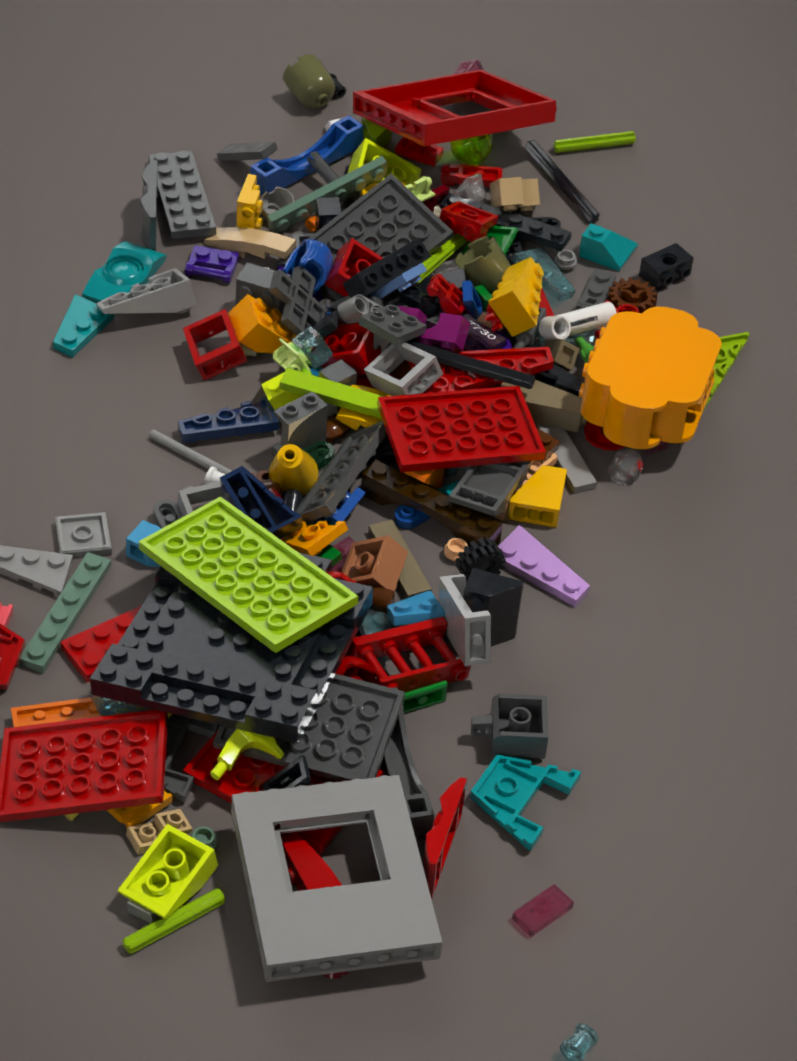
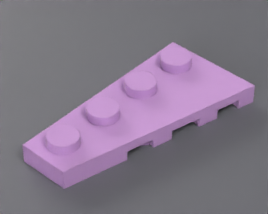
M520 525L498 546L506 559V563H503L505 565L504 568L566 603L576 607L589 593L590 585Z

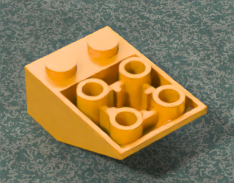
M247 294L229 312L238 341L255 352L273 354L275 350L282 346L280 338L287 344L290 342L294 344L297 335L281 322L282 313L276 308L271 309L260 298L255 299Z

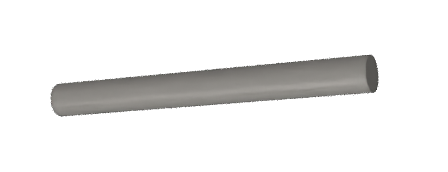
M154 429L149 434V438L207 469L213 466L217 468V471L224 474L232 471Z

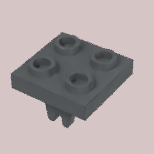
M390 304L360 316L359 320L360 326L374 333L373 348L376 350L381 346V353L390 344L397 346L425 334L427 326L418 321V318L408 315L401 311L399 307Z

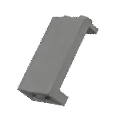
M464 574L439 577V603L445 611V620L448 623L445 633L464 666L491 663L490 613L488 611L472 612L463 598L466 586Z

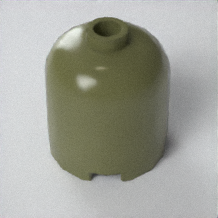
M314 54L299 56L297 58L298 62L292 67L288 65L285 69L283 81L304 107L309 109L321 108L332 99L335 93L334 81L322 62Z
M487 236L471 242L468 245L469 250L464 255L460 252L455 261L459 269H465L468 281L470 280L474 287L483 285L490 294H493L494 291L498 290V283L502 282L503 274L511 265L495 238L492 237L489 240Z

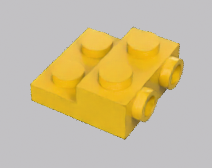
M248 174L237 200L236 227L261 230L263 219L259 218V214L262 213L263 200H260V185H257V175Z

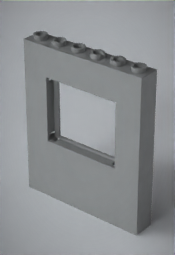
M383 775L376 778L353 779L351 781L334 783L326 782L309 786L300 785L292 788L242 792L232 795L231 814L266 982L440 959L442 938L399 775ZM369 813V818L365 819V814ZM280 824V829L275 830V825ZM367 824L381 881L293 892L280 834Z

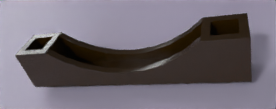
M375 460L362 473L361 490L365 492L364 497L379 505H404L424 512L445 526L456 538L465 540L468 547L471 546L470 542L475 541V543H478V539L481 538L483 540L489 538L495 541L497 546L500 545L502 523L474 509L448 501L449 496L378 460Z

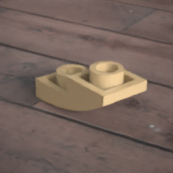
M181 809L157 813L153 822L128 827L126 836L137 855L146 853L167 824L187 835L192 832V827Z

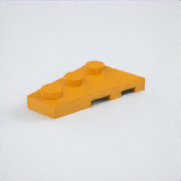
M302 521L303 528L280 540L298 553L316 556L324 547L346 532L348 528L345 521H337L335 525H328L327 521H318L315 525H307L306 521Z

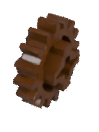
M629 277L628 281L620 278L619 283L614 281L613 285L609 286L607 300L616 308L623 304H630L638 308L639 313H643L649 308L656 307L658 293L655 292V287H648L649 282L641 283L640 278L633 280Z

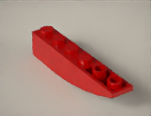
M280 824L275 825V830L280 829ZM297 832L280 834L291 885H295L298 891L342 886L331 868Z

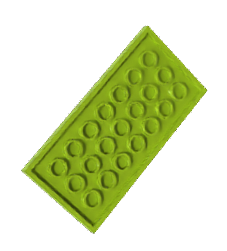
M221 496L139 541V550L275 653L358 604V595Z

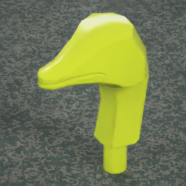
M236 729L223 747L218 757V764L210 772V775L214 779L219 780L226 770L230 771L239 755L249 748L262 750L277 759H282L284 752L278 746L274 737Z

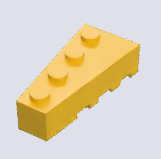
M532 257L509 266L501 278L502 282H499L497 285L498 290L493 292V298L488 301L512 337L537 326L544 272L541 265L535 263Z

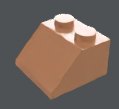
M389 535L354 542L351 545L341 573L355 580L356 583L367 586L372 584L395 591L408 551Z

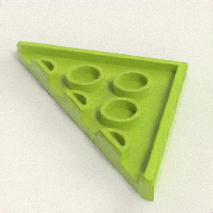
M749 332L719 337L722 345L713 367L715 368L714 384L704 410L747 343Z

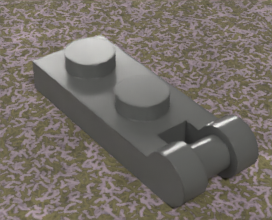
M595 269L582 297L578 301L576 310L606 301L609 286H612L614 281L616 282V274Z

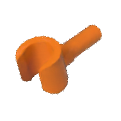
M315 215L308 216L305 221V226L310 232L315 231Z

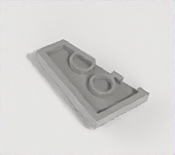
M0 545V574L16 581L25 580L32 583L33 588L41 591L47 589L54 592L55 597L60 596L67 584L73 563V555Z

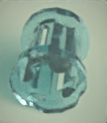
M579 1023L575 1027L574 1034L570 1039L562 1042L560 1050L569 1061H583L585 1058L584 1053L589 1047L597 1044L599 1037L593 1028L587 1024Z

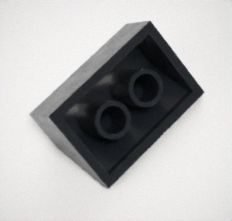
M473 568L465 586L463 598L472 612L488 611L490 613L491 647L515 639L524 582Z

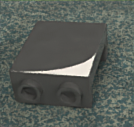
M310 392L274 411V416L282 422V440L280 443L272 446V454L276 456L281 447L287 444L296 445L309 455L325 448L328 405L314 392Z

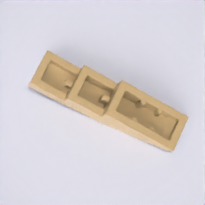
M223 227L216 228V235H208L204 240V244L219 250L237 252L241 258H245L250 253L263 259L268 254L286 259L289 253L296 247V239L258 229Z

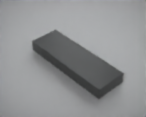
M275 142L235 143L228 145L216 154L221 161L259 160L267 158L278 148Z

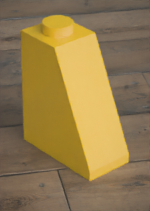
M542 465L511 497L508 520L557 528L567 469Z

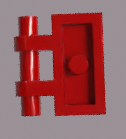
M441 274L434 275L427 286L428 295L431 297L437 296L440 299V306L445 313L460 315L465 307L463 293L453 282L449 284Z

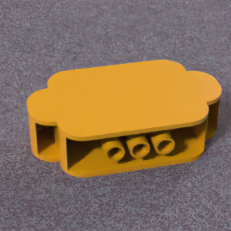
M652 307L645 310L643 314L637 312H619L614 314L609 319L607 326L601 328L599 339H596L594 350H591L588 363H585L582 377H585V383L581 384L579 397L582 398L581 415L588 422L602 426L604 435L613 443L633 449H650L657 446L660 441L684 443L694 437L714 384L715 368L713 367L721 349V339L714 332L698 327L697 319L691 314L674 308Z

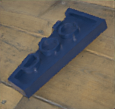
M267 396L260 398L261 402L254 404L250 401L243 402L240 408L233 410L225 407L219 409L215 415L204 413L179 420L178 430L183 443L197 442L199 440L221 439L223 437L279 430V421L274 416V409Z

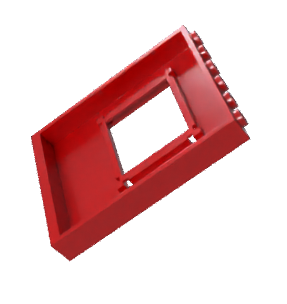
M483 70L353 92L354 114L423 146L555 122L557 111L556 100ZM473 101L493 111L459 116L439 106Z

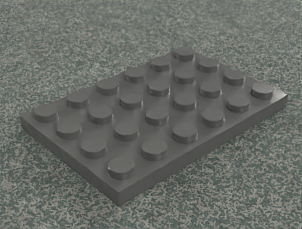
M391 173L308 239H314L326 244L331 251L334 262L338 250L351 238L384 258L418 237L429 254H432L453 237V231ZM324 284L320 288L333 302L344 298Z
M335 674L299 743L275 738L278 746L284 752L282 759H277L273 755L255 748L246 749L240 755L284 767L299 756L304 755L306 756L309 773L339 782L376 778L402 707L405 692ZM220 725L213 741L214 748L222 750L236 729Z

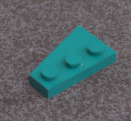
M75 294L54 338L53 349L73 358L114 319V314H103L97 308L96 303Z

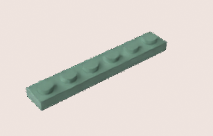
M380 156L267 216L268 229L270 232L278 233L285 231L289 226L299 221H304L308 216L316 213V198L339 197V201H342L348 195L363 190L367 185L382 180L387 175V161L383 156Z
M87 552L22 653L19 666L44 674L60 649V641L67 638L111 568V559Z

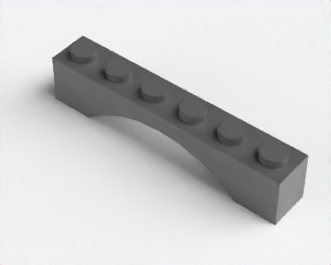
M402 706L382 760L387 776L399 775L416 838L426 836L432 829L434 811L429 794L421 784L416 772L407 737Z

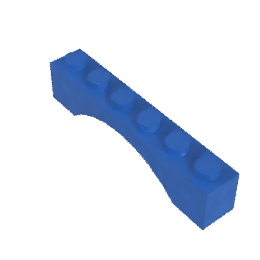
M349 115L333 123L319 141L303 153L283 160L267 157L251 165L250 174L257 175L260 195L262 196L265 191L268 193L272 192L276 187L284 188L315 172L316 170L307 162L308 156L312 160L314 159L310 155L312 152L317 151L325 162L330 164L355 151L363 142L364 125Z

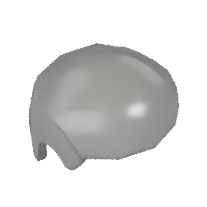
M276 187L269 193L265 191L260 199L263 200L261 214L267 219L269 214L294 202L293 195L289 190L282 187Z

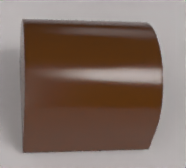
M372 584L369 585L373 587V604L369 610L387 615V605L395 603L394 590Z

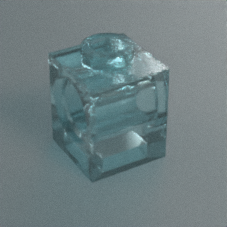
M311 326L291 340L298 351L301 350L309 360L307 363L314 369L325 364L328 358L333 355L321 335Z

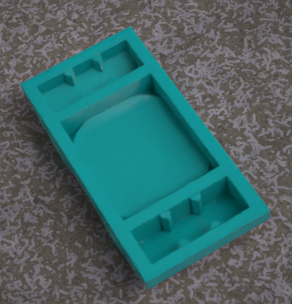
M124 241L115 246L106 263L93 272L82 293V297L98 303L119 292L129 293L131 292V286L147 284L148 278L157 272L167 259V255Z

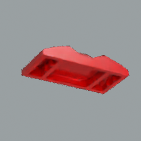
M460 777L451 784L439 798L442 810L438 811L432 829L426 834L423 869L431 899L433 898L463 814L467 779Z

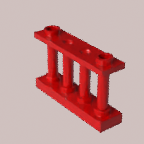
M443 616L355 637L347 653V656L359 657L375 669L376 673L374 675L378 680L377 685L389 688L397 687L398 690L405 693L443 681L450 683L466 679L472 666H464L461 659H456L443 640L448 625ZM434 645L446 662L434 665L422 647ZM411 650L423 668L411 671L400 655V652ZM389 656L400 674L388 676L376 658Z

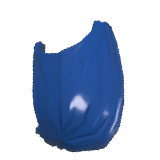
M304 239L302 244L292 252L282 270L284 273H289L290 277H292L295 267L300 266L306 269L316 278L312 294L314 296L323 286L329 275L333 257L326 244L314 239Z

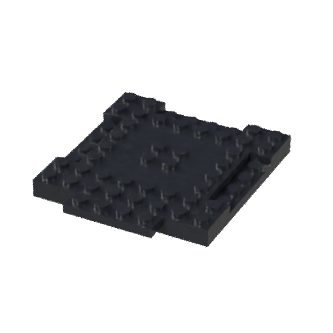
M300 553L329 574L332 568L331 559ZM161 566L155 575V586L119 643L111 644L90 677L91 694L299 743L373 604V587L336 579L358 595V604L275 653Z

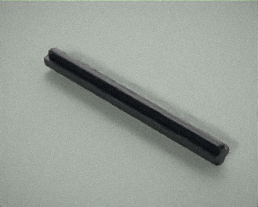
M535 140L528 141L525 147L528 153L590 223L597 222L600 216L599 212Z
M408 340L405 342L436 356L439 364L516 386L519 385L526 389H532L535 384L534 375Z

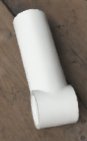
M604 302L556 316H546L540 321L539 332L547 340L565 339L571 335L607 326L611 316L617 312L611 302ZM585 319V321L578 322V323H574V324H570L571 322H575V321H579V320Z

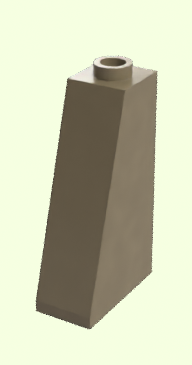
M535 380L532 389L520 387L535 424L562 428L573 432H578L583 425L587 424L588 421L583 418L580 412L581 397ZM504 382V383H502L499 387L516 386V385H513V384H509V383Z

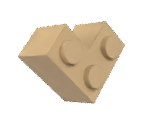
M500 178L490 183L491 204L493 207H498L508 212L515 211L520 208L521 212L534 211V207L540 205L538 178Z

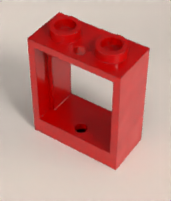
M226 309L183 328L195 366L204 381L247 362L243 347L238 341L234 326ZM225 330L228 331L231 343L200 356L197 343Z

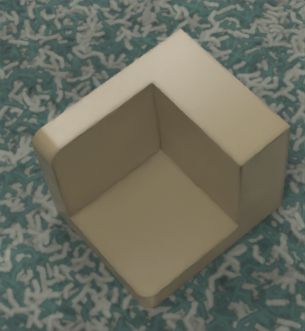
M563 339L546 340L544 347L550 348L554 364L565 370H573L580 348Z

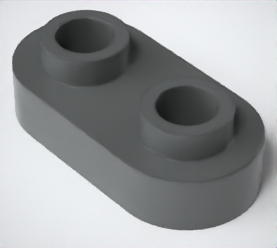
M162 500L154 506V519L160 528H164L183 517L179 506L174 501Z

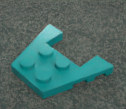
M496 755L472 788L470 798L526 849L531 851L542 836L544 827L521 817L522 813L543 783L569 795L580 780L581 771L571 769V772L557 770L558 766L548 764L546 767L531 765V761Z

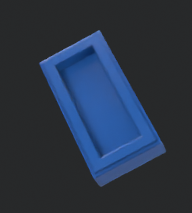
M469 280L462 282L463 303L474 322L481 316L483 308L480 298L472 282Z

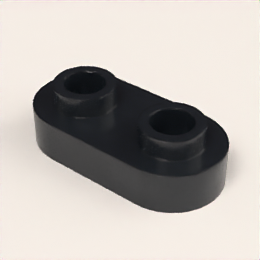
M410 286L401 292L400 301L411 308L420 309L424 314L438 313L440 303L435 296H429L420 291L421 289L416 286Z

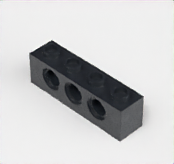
M418 237L345 281L343 286L351 298L359 294L367 297L399 275L431 258V255Z

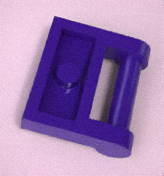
M194 245L190 259L186 263L185 276L199 275L223 279V282L231 283L239 261V253Z

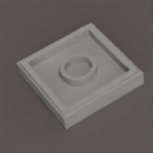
M106 512L55 517L59 553L73 555V558H83L87 552L98 556L112 555Z

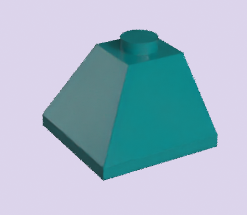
M591 223L582 234L579 257L620 272L638 247V243Z

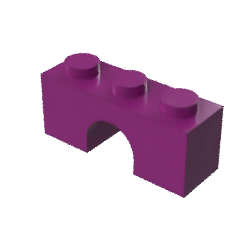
M397 306L404 313L418 318V321L426 323L427 316L420 309ZM441 313L439 321L434 327L426 329L425 334L413 338L411 341L432 347L437 346L450 352H454V349L463 351L470 323L463 316Z

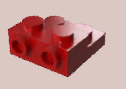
M457 201L443 208L439 219L453 231V235L460 234L465 240L473 242L487 235L488 228L496 225L498 215Z

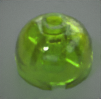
M492 134L449 142L454 157L458 161L469 165L480 164L490 155L493 148Z

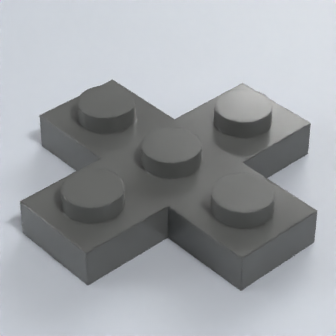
M300 266L293 269L291 278L281 269L273 272L269 289L270 292L285 303L281 322L296 335L304 332L306 322L312 326L326 317L328 309L312 297L316 278Z

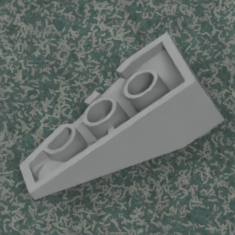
M174 268L148 278L149 283L145 285L135 284L131 286V292L116 293L96 303V306L103 314L185 313L191 307L197 306L190 279Z

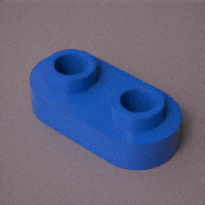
M401 505L395 510L394 522L402 529H413L431 517L417 509Z

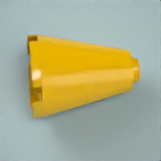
M287 444L280 448L271 462L269 479L279 483L282 493L285 490L294 489L299 491L302 496H305L318 479V467L315 460L308 453L296 445Z

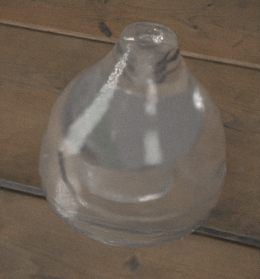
M481 173L467 177L453 191V194L487 204Z

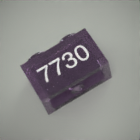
M470 315L464 316L470 323L463 351L503 348L506 338L495 331L492 332L489 327Z

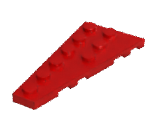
M549 347L453 352L530 375L553 369L554 364ZM408 361L409 369L411 371L416 366V364ZM439 364L443 375L423 393L482 389L504 382Z

